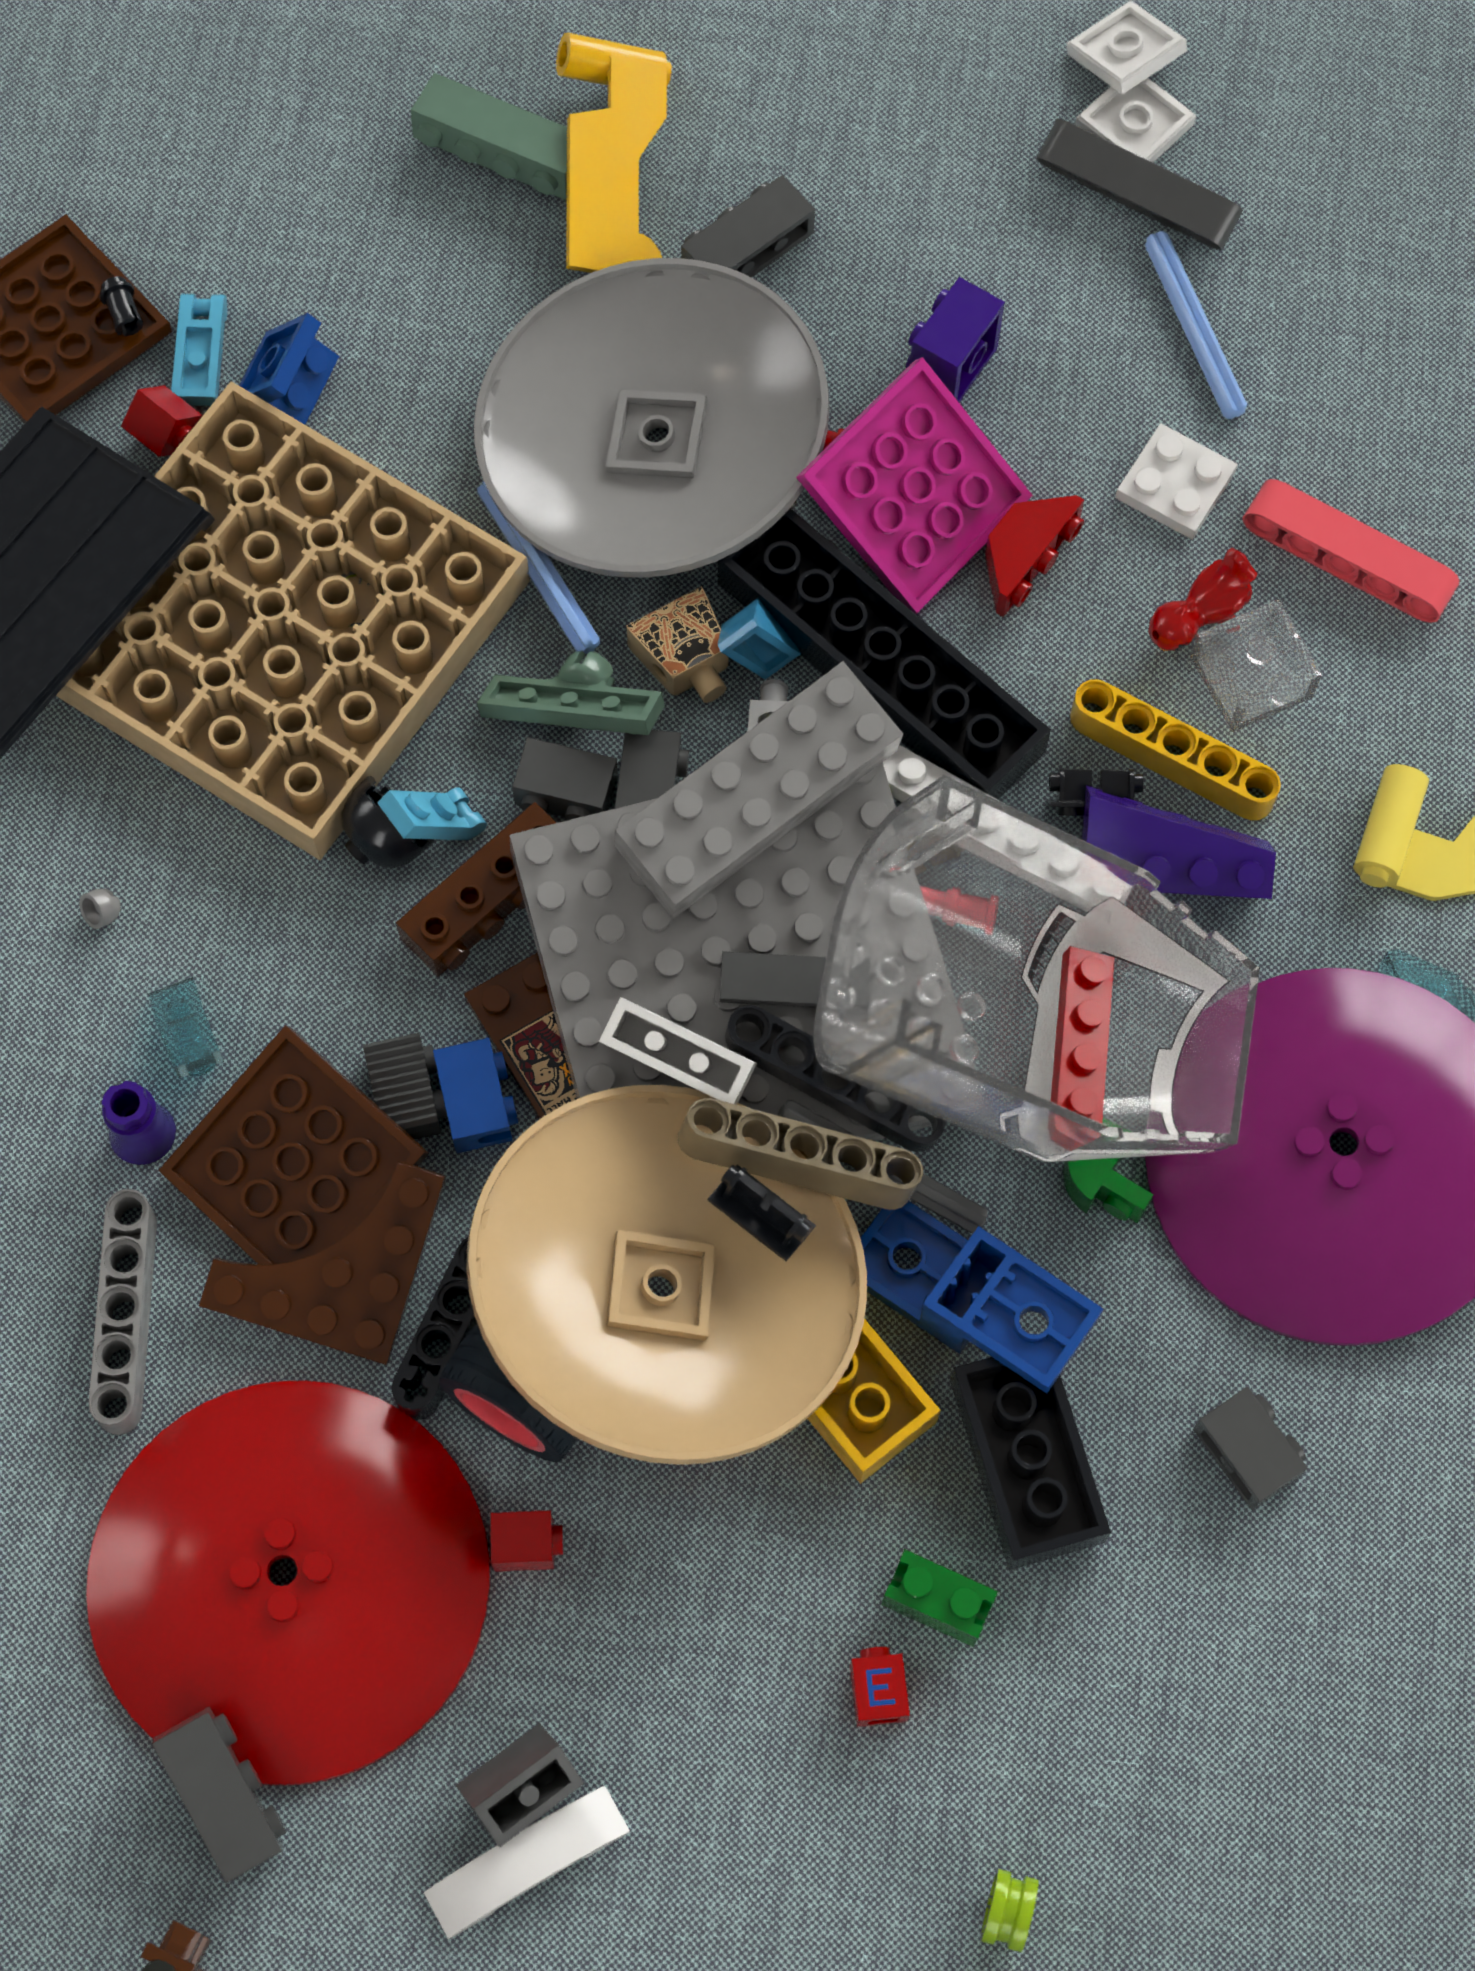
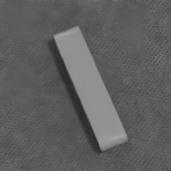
M123 1189L114 1193L107 1201L105 1207L89 1391V1411L93 1418L104 1430L115 1435L127 1434L135 1429L142 1416L157 1232L155 1212L145 1196L134 1189ZM130 1208L142 1209V1215L137 1222L131 1225L120 1224L121 1217L125 1211ZM131 1254L139 1257L134 1269L124 1273L117 1272L116 1267L121 1258ZM123 1302L135 1304L134 1311L130 1317L121 1321L113 1320V1311L119 1304ZM123 1349L130 1350V1360L124 1367L120 1369L109 1368V1359L113 1353ZM115 1398H125L127 1401L125 1411L116 1418H106L104 1411L107 1404Z

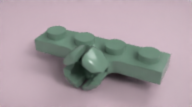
M577 651L566 658L558 674L552 679L494 675L479 698L477 706L480 717L649 735L663 711L665 703L661 691L613 687L615 679L610 677L613 669L607 659L597 652L591 651L588 652L584 661L580 664L585 653Z

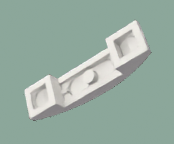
M603 1786L525 1828L500 1848L497 1845L433 1885L424 1894L447 1938L451 1939L492 1915L496 1909L584 1857L585 1859L630 1833V1830L608 1790Z

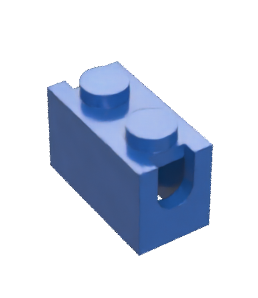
M490 1038L433 1050L456 1154L513 1141L509 1125L518 1124L513 1096H502L499 1081L508 1079L503 1052L493 1053Z

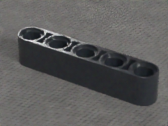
M753 1005L742 1006L736 1009L730 1016L725 1033L726 1044L729 1050L756 1062V1067L907 1150L924 1152L932 1148L942 1135L945 1128V1116L941 1108L930 1100L760 1007ZM742 1022L754 1023L759 1027L761 1037L754 1042L743 1041L737 1036L735 1027ZM786 1045L796 1046L802 1051L804 1061L796 1066L787 1065L781 1061L778 1050ZM827 1069L840 1070L847 1079V1085L842 1089H831L824 1084L821 1074ZM871 1092L882 1093L889 1101V1111L885 1113L872 1112L865 1103V1096ZM919 1115L927 1118L932 1125V1135L919 1137L913 1134L908 1125L909 1118Z

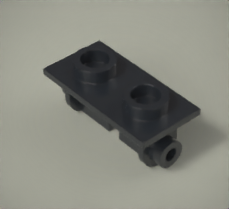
M1059 768L1058 773H1049V791H1057V799H1047V804L1051 807H1058V815L1084 816L1086 786L1092 787V770ZM1134 769L1100 770V787L1093 788L1117 797H1126L1134 800V793L1143 792V774H1134Z
M738 1164L736 1166L732 1165L721 1179L722 1183L707 1199V1201L786 1262L816 1227L814 1223L807 1219L808 1216L806 1214L799 1213L750 1175L748 1169L745 1167L741 1168Z

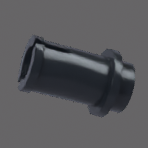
M116 276L102 283L99 298L104 305L108 306L116 333L118 335L123 333L124 336H130L142 329L143 321L133 300L134 288L132 284L127 282L125 278Z

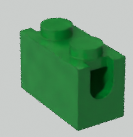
M904 1549L881 1605L974 1647L998 1591Z

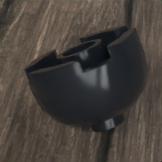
M367 776L353 790L341 813L343 830L350 839L345 844V847L355 859L364 865L369 860L386 868H396L408 864L420 856L434 842V839H403L377 803L391 789L385 785L380 791H377L374 785L376 783L374 777Z

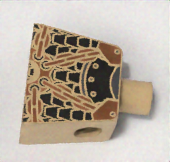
M702 586L626 626L629 649L670 694L679 695L694 687L704 703L712 702L724 694L727 687L718 673L724 671L729 666V657L721 653L717 646L721 629Z

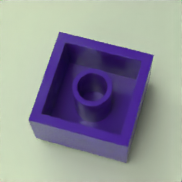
M958 277L950 290L944 288L938 294L932 306V315L927 322L920 321L913 329L908 340V345L912 346L906 362V368L914 360L923 357L960 403L998 349L1005 302L965 279Z

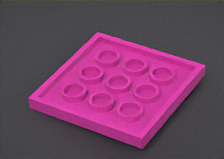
M923 357L914 360L796 477L891 594L915 614L987 543L988 535L1014 503L1026 502L1033 496Z

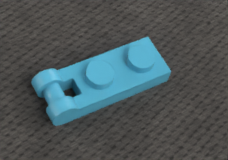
M181 294L171 391L189 405L211 406L219 396L224 327L227 320L226 295H211V299H196L195 294ZM209 316V320L196 319V317Z
M460 787L451 789L446 793L389 790L377 802L403 839L471 840L482 833L487 827V822L481 814L473 812L468 806L469 798Z

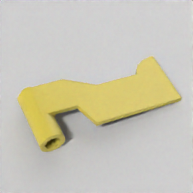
M1401 764L1386 766L1353 866L1354 871L1360 875V880L1372 887L1383 888L1387 886L1430 901L1475 894V816L1454 842L1416 830L1415 826L1428 788L1429 778L1422 771L1411 766Z

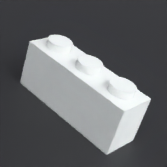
M620 997L599 1042L717 1100L736 1105L757 1065L756 1062Z

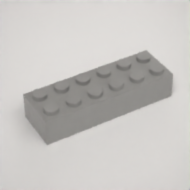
M842 661L615 829L614 846L672 919H674L897 752L903 733L846 663Z

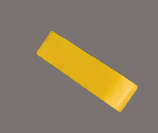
M1098 679L1088 680L1077 688L1070 719L1073 727L1081 734L1244 819L1251 821L1261 820L1272 811L1281 788V782L1278 774L1271 767L1105 681ZM1094 703L1099 705L1102 711L1091 712L1084 708L1083 705ZM1124 725H1138L1142 728L1143 732L1131 733L1124 728ZM1165 746H1178L1184 753L1181 755L1171 754L1165 749ZM1206 767H1218L1223 770L1225 775H1211L1207 772ZM1255 787L1261 789L1266 797H1254L1248 793L1247 788Z

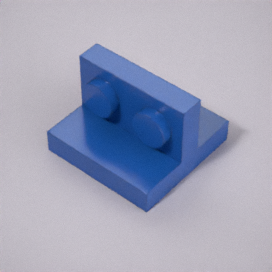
M305 313L265 333L239 386L299 422L306 424L339 355L314 338L321 322L309 313Z

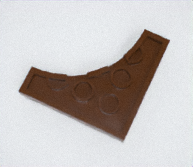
M398 1162L392 1179L381 1199L370 1214L343 1239L311 1256L285 1263L249 1264L215 1258L213 1259L199 1306L387 1365L447 1176L408 1163Z

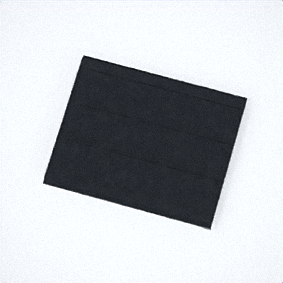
M40 407L0 451V759L201 530L205 532L215 521L211 513L207 512L204 507L44 407Z

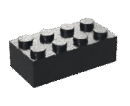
M993 1357L954 1367L950 1383L1008 1569L1013 1570L1104 1544L1111 1534V1530L1061 1376L1059 1375L1048 1393H1045Z

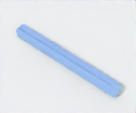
M1165 231L1150 234L1146 238L1145 248L1223 417L1226 419L1239 417L1245 413L1247 403L1170 237Z
M483 480V484L477 488V494L510 547L527 556L528 575L576 652L583 651L585 654L591 651L595 652V648L600 645V638L547 554L525 540L506 521L496 507Z

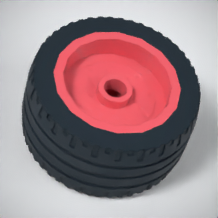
M476 1323L446 1364L439 1378V1385L453 1402L493 1433L538 1458L551 1462H560L571 1450L578 1438L547 1419L516 1390L495 1362Z

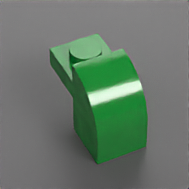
M1102 1121V1132L1095 1139L1075 1135L1069 1150L1072 1153H1125L1131 1137ZM1121 1158L1065 1161L1063 1168L1064 1184L1068 1195L1079 1209L1087 1214L1097 1198L1103 1202V1208L1112 1216L1123 1221H1127L1128 1218L1136 1223L1140 1221L1150 1204L1153 1194L1114 1171Z

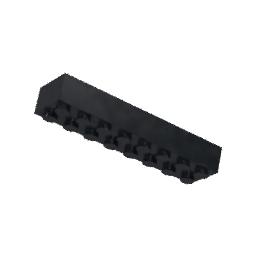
M791 508L756 540L737 552L718 560V584L744 607L758 598L798 647L800 655L823 675L844 661L903 733L901 742L915 754L998 800L1046 752L1051 732L1048 726Z

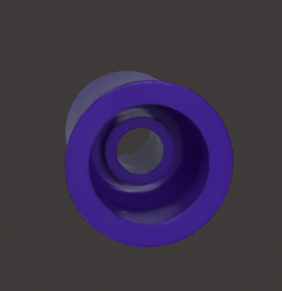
M125 1081L120 1085L110 1086L102 1099V1116L109 1129V1141L116 1155L122 1160L135 1165L150 1164L164 1157L171 1149L176 1136L175 1122L169 1111L158 1104L152 1094L136 1082Z

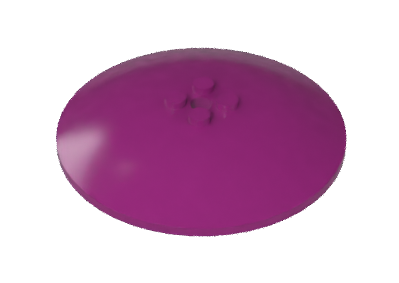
M1320 968L1279 975L1254 984L1224 1001L1194 1026L1185 1042L1175 1073L1172 1091V1118L1180 1141L1187 1148L1198 1153L1145 1156V1166L1149 1192L1153 1194L1151 1199L1153 1208L1165 1237L1188 1272L1210 1295L1229 1310L1273 1333L1299 1341L1339 1346L1378 1344L1407 1337L1449 1318L1475 1298V1023L1468 1016L1432 992L1400 978L1352 968ZM1149 1113L1145 1136V1153L1180 1152L1167 1140L1160 1117ZM1338 1132L1348 1133L1356 1140L1357 1150L1348 1156L1338 1155L1330 1146V1137Z

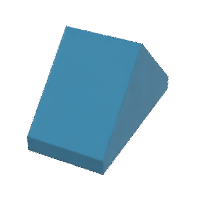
M758 598L725 621L721 626L717 644L720 652L765 680L801 654L795 643Z

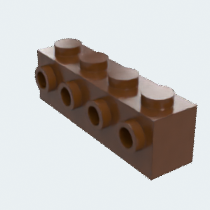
M536 802L530 805L395 922L400 940L437 977L447 969L452 971L458 968L468 958L470 949L482 938L484 940L492 938L503 927L504 919L516 908L520 910L525 908L510 852V834L555 824L556 822Z

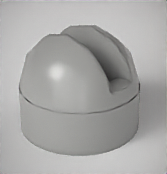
M106 888L87 892L79 900L80 911L84 920L94 929L111 924L117 919L121 911L119 898Z

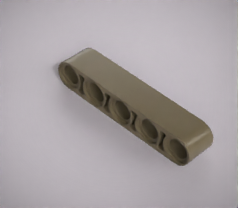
M703 1098L695 1101L690 1106L678 1132V1144L681 1150L693 1159L726 1168L738 1164L741 1168L745 1167L748 1169L749 1174L883 1209L896 1210L902 1208L908 1203L923 1177V1165L920 1159L906 1149L717 1099ZM695 1125H704L713 1134L701 1132ZM744 1137H751L757 1140L761 1146H753L747 1143ZM792 1149L804 1152L808 1159L797 1157L792 1152ZM840 1162L852 1165L856 1172L846 1170ZM887 1174L897 1176L903 1184L893 1182Z

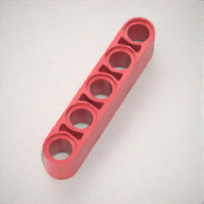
M1266 480L1243 516L1245 526L1260 538L1423 622L1433 623L1438 621L1459 586L1460 580L1457 574L1447 566L1280 480Z

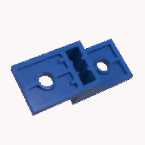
M910 1201L902 1208L896 1210L882 1208L860 1238L864 1250L867 1270V1292L957 1353L961 1354L968 1342H971L1045 1393H1048L1103 1313L1102 1307L978 1226L969 1240H967ZM910 1248L919 1254L921 1262L913 1269H902L895 1264L893 1255L899 1249ZM1027 1312H1037L1044 1316L1048 1327L1040 1334H1029L1021 1328L1019 1319Z

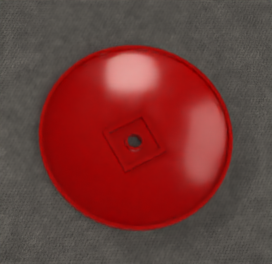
M301 1380L256 1384L218 1396L185 1413L147 1444L125 1470L101 1514L91 1546L86 1589L88 1622L95 1652L115 1696L129 1715L151 1738L154 1739L159 1734L210 1706L215 1717L222 1713L227 1717L238 1741L231 1744L240 1763L247 1759L250 1761L262 1785L291 1786L323 1782L351 1774L376 1763L399 1749L418 1734L440 1712L455 1692L470 1666L484 1627L490 1593V1558L481 1513L468 1482L442 1444L412 1417L407 1416L397 1407L378 1397L333 1383ZM280 1559L293 1560L297 1565L295 1579L284 1586L273 1584L269 1576L272 1565Z

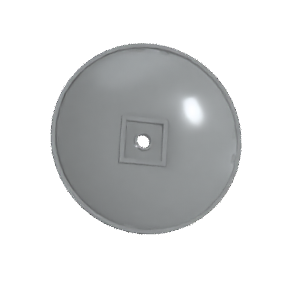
M652 258L630 261L589 273L560 288L530 310L505 338L490 362L477 398L474 418V444L477 462L484 483L496 507L506 521L525 540L557 561L577 569L615 577L648 578L677 574L714 563L737 552L760 537L791 508L805 489L796 477L824 448L830 412L829 387L823 360L807 326L793 308L761 282L728 267L701 260ZM664 428L669 431L668 435L659 442H651L646 439L648 433L653 429Z

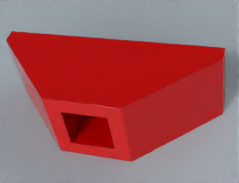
M1078 495L1014 503L988 535L985 560L995 611L998 615L1004 617L1013 605L1020 607L1031 593L1033 588L1031 582L1039 572L1045 575L1054 565L1059 555V552L1056 550L1063 541L1066 540L1070 543L1078 535L1084 524V519L1080 518L1084 499Z

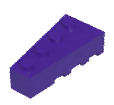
M1086 786L1081 847L1138 878L1137 892L1272 899L1276 852L1269 841L1217 825L1202 823L1187 818L1185 815L1171 811L1166 812L1144 805L1139 801L1126 797H1117L1104 793L1102 790Z

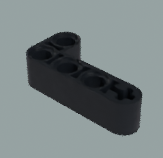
M468 1237L458 1246L393 1379L392 1394L398 1408L414 1420L428 1418L439 1407L445 1394L439 1385V1378L462 1340L477 1323L472 1303L470 1308L462 1314H453L446 1310L448 1302L455 1296L462 1295L470 1298L466 1266ZM443 1339L448 1341L451 1346L445 1356L434 1359L425 1355L426 1347L433 1340ZM419 1366L427 1372L424 1379ZM423 1379L422 1385L426 1396H416L413 1402H410L406 1393L407 1389L416 1390Z

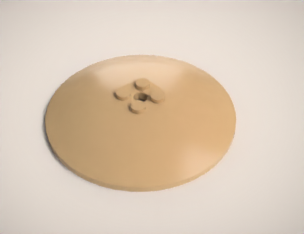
M669 1085L625 1086L583 1096L543 1116L510 1145L489 1175L472 1217L467 1246L468 1289L474 1316L495 1362L510 1383L529 1404L551 1422L578 1439L623 1457L651 1463L676 1465L703 1464L741 1456L777 1441L802 1424L832 1393L849 1366L861 1335L867 1303V1270L857 1225L844 1198L750 1174L799 1213L806 1214L808 1216L807 1219L816 1225L787 1262L707 1201L709 1196L722 1183L721 1179L729 1168L687 1156L678 1144V1132L690 1106L695 1101L703 1098H715L696 1089ZM695 1125L701 1132L713 1134L708 1127ZM744 1137L747 1143L753 1146H761L757 1140L751 1137ZM792 1149V1152L797 1157L808 1159L804 1152ZM652 1277L667 1279L673 1286V1294L669 1296L654 1294L648 1286V1280Z

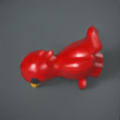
M1235 548L1228 549L1223 560H1216L1201 571L1192 583L1187 599L1184 601L1165 602L1159 606L1149 620L1148 626L1149 636L1153 643L1163 651H1176L1190 644L1199 628L1204 625L1218 623L1224 628L1236 625L1237 619L1235 614L1250 601L1252 596L1250 582L1255 580L1258 575L1246 555Z

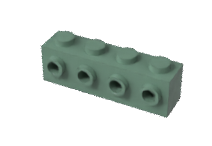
M437 73L432 75L410 110L414 138L426 146L438 147L455 154L465 162L476 163L491 169L504 178L515 179L530 185L542 194L554 195L567 200L566 126Z

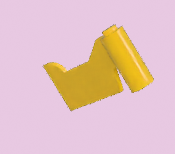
M566 32L563 34L557 50L556 71L558 76L608 86V108L573 113L567 117L566 269L592 273L609 266L630 261L663 258L655 243L646 235L639 233V159L666 119L667 86L672 73L671 63L667 62L666 54L662 51Z

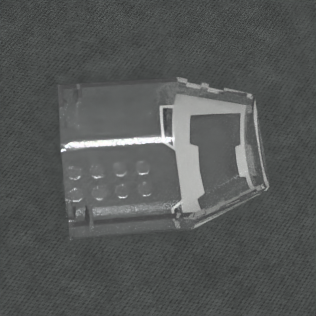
M943 775L901 803L885 817L865 843L848 875L836 909L814 1021V1049L819 1064L829 1073L1039 1161L1056 1162L1218 1152L1238 1144L1260 968L1217 930L1207 934L1189 918L1193 909L1185 902L1180 901L1175 905L1157 890L1161 881L1148 870ZM1070 946L1115 957L1102 1124L1050 1102L1062 956Z

